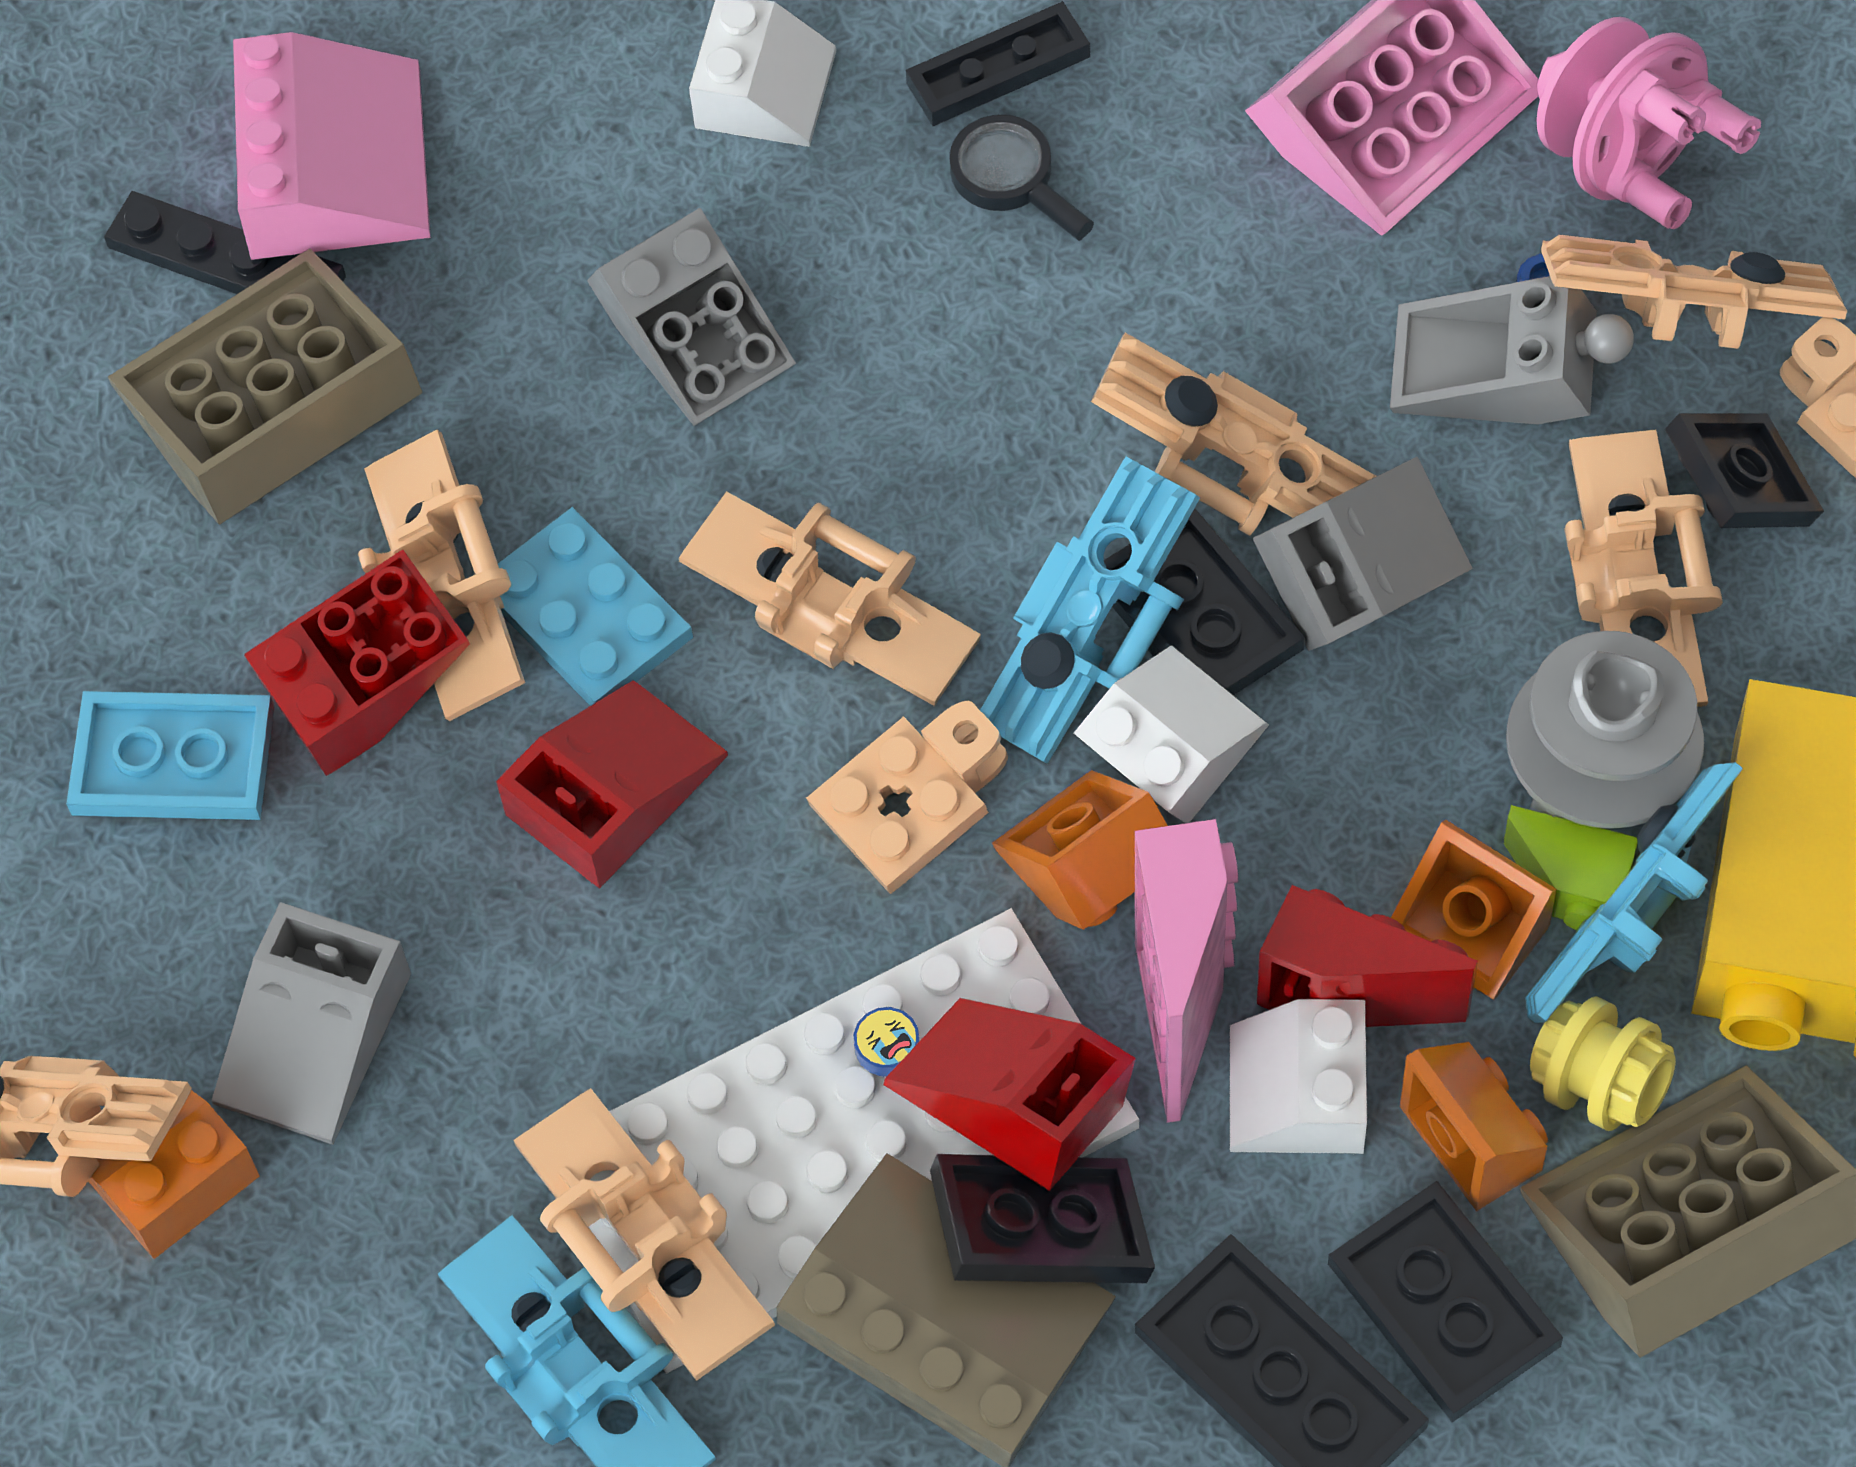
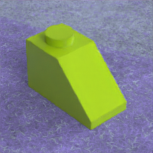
M1511 805L1503 844L1516 864L1557 889L1552 917L1563 919L1567 926L1577 930L1584 920H1587L1596 912L1600 905L1608 901L1632 870L1638 841L1637 837L1578 824L1564 818L1553 817L1552 815Z

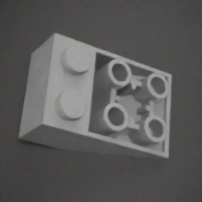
M698 208L599 267L587 280L616 329L693 426L796 364L701 208Z
M1418 456L1253 537V541L1295 626L1305 637V646L1308 651L1327 645L1473 569Z
M280 902L253 958L211 1100L212 1103L333 1145L411 976L401 942Z

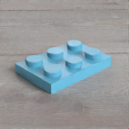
M573 507L498 563L499 568L507 571L511 581L509 590L500 596L504 608L501 609L503 617L590 706L632 680L639 681L693 638L691 626Z
M83 691L66 803L71 815L261 820L275 708L271 696Z

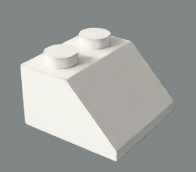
M715 0L689 87L695 128L810 147L834 62L836 46L774 1Z
M1171 645L1115 682L1074 734L1136 786L1148 791L1153 800L1166 811L1183 822L1189 823L1269 724Z
M1297 999L1230 1025V1152L1364 1153L1367 1128L1365 1000Z

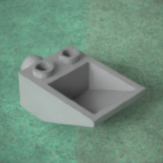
M1550 276L1399 304L1390 409L1393 413L1525 424H1544L1590 416L1594 359L1606 364L1621 361L1630 353L1633 347L1634 333L1630 324L1621 316L1604 314L1596 317V309L1581 289L1555 287Z

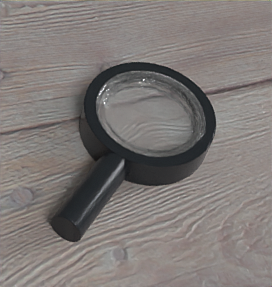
M991 115L973 121L956 136L950 150V173L954 187L965 200L977 207L993 211L1013 210L1031 202L1078 241L1091 232L1094 222L1047 185L1051 175V151L1046 137L1034 124L1012 115Z

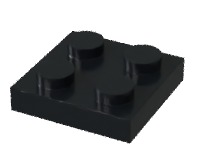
M1679 413L1665 428L1678 452L1680 462L1689 471L1706 501L1709 513L1716 519L1720 528L1810 527L1824 512L1767 413Z

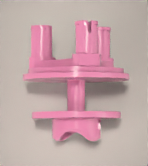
M1613 17L1597 23L1579 36L1566 51L1548 57L1542 67L1537 84L1540 99L1537 111L1539 138L1543 145L1555 154L1562 157H1573L1574 175L1579 186L1597 199H1618L1629 203L1668 229H1676L1685 222L1691 211L1692 201L1658 179V177L1676 160L1686 144L1694 139L1693 132L1699 134V132L1706 131L1739 154L1750 150L1757 142L1760 134L1757 129L1761 128L1760 119L1750 116L1723 99L1722 90L1708 82L1707 59L1697 42L1680 33H1665L1649 39L1647 32L1642 26L1625 17Z

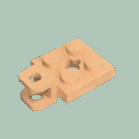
M1822 317L1794 342L1791 349L1792 356L1781 366L1780 376L1788 389L1808 406L1800 416L1797 424L1856 478V335L1838 320ZM1822 340L1830 341L1831 343H1833L1836 349H1834L1831 345Z
M962 701L949 707L921 730L922 735L903 716L806 797L812 809L890 894L905 884L989 813L985 803L975 793L1001 772L1008 760V754L1005 747L1000 744L1001 736L999 730L971 701ZM906 792L911 795L906 801L910 811L905 816L901 817L898 813L891 812L885 817L880 813L886 806L884 799L890 794L896 793L899 795Z

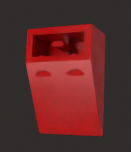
M402 549L246 652L244 656L327 776L379 743L470 645V642Z
M632 680L540 736L500 776L496 783L505 815L600 889L728 756V752L636 681Z
M1292 885L1260 949L1257 1005L1271 1010L1297 999L1365 1000V1027L1466 1022L1470 1013L1478 960L1468 957V954L1461 947L1449 941L1437 939L1431 942L1406 931L1403 925L1388 916L1380 914L1367 916L1345 907L1339 898L1329 892L1319 889L1306 891Z
M959 998L884 1079L883 1085L1050 1191L1123 1107L1136 1058L1080 1023Z

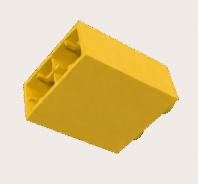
M1749 679L1731 756V763L1736 762L1743 769L1725 794L1691 1014L1720 1019L1719 1029L1722 1035L1728 1040L1744 1047L1768 1051L1785 1050L1796 1046L1800 1042L1801 1034L1855 1043L1854 1056L1856 1058V697Z

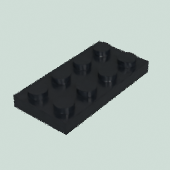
M1232 1234L1135 1323V1334L1274 1467H1388L1428 1427L1429 1419Z

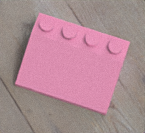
M1371 0L1247 108L1245 112L1284 159L1382 236L1538 97L1537 84L1539 79L1475 0Z
M293 32L233 39L238 212L251 260L301 254L309 248L313 252L431 238L421 78L418 60Z
M1216 819L1135 831V947L1167 1123L1181 1120L1223 993L1224 968L1234 967L1232 940H1235L1236 934L1233 912L1237 911L1234 883H1238V870L1233 843H1220Z

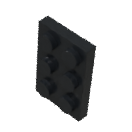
M1194 508L1154 579L1155 583L1180 596L1184 601L1178 610L1174 608L1170 610L1148 651L1154 657L1172 645L1229 693L1235 695L1303 651L1305 637ZM1131 543L1104 560L1107 569L1117 570L1126 565L1132 554ZM1141 592L1136 601L1133 600L1130 605L1118 599L1112 607L1131 629L1150 595L1146 592Z
M936 1155L930 1169L954 1281L1147 1283L1155 1269V1264L1127 1158L1079 1157L1049 1191L994 1155Z
M1438 1181L1422 1190L1328 1256L1330 1268L1451 1422L1460 1418L1562 1345L1563 1336Z

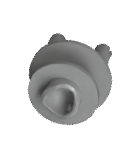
M1597 631L1582 634L1564 642L1546 657L1538 671L1524 684L1517 694L1507 722L1506 743L1508 755L1518 779L1527 790V793L1533 798L1529 810L1564 818L1591 827L1623 828L1646 823L1661 806L1678 803L1694 782L1700 770L1704 752V734L1697 712V697L1693 683L1687 671L1670 652L1657 643L1639 635L1620 631Z

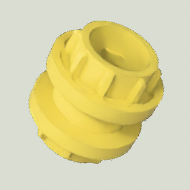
M1591 997L1583 1004L1574 1003L1569 1000L1559 1005L1544 1023L1537 1036L1530 1059L1532 1079L1543 1085L1545 1100L1563 1110L1574 1107L1579 1097L1588 1100V1120L1604 1130L1612 1131L1622 1123L1625 1125L1630 1124L1634 1127L1645 1124L1659 1108L1671 1084L1676 1064L1673 1047L1661 1042L1662 1033L1657 1024L1642 1017L1631 1020L1623 1029L1617 1027L1618 1011L1616 1006L1600 997Z

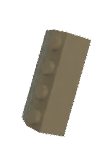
M311 248L108 376L112 387L178 477L219 525L423 393L404 344Z
M1747 1065L1653 1115L1645 1124L1638 1127L1633 1126L1520 1187L1522 1196L1604 1320L1639 1358L1856 1239V1169Z
M886 1153L814 1248L778 1303L777 1324L1003 1467H1009L1116 1296L1096 1283L954 1281L932 1181Z

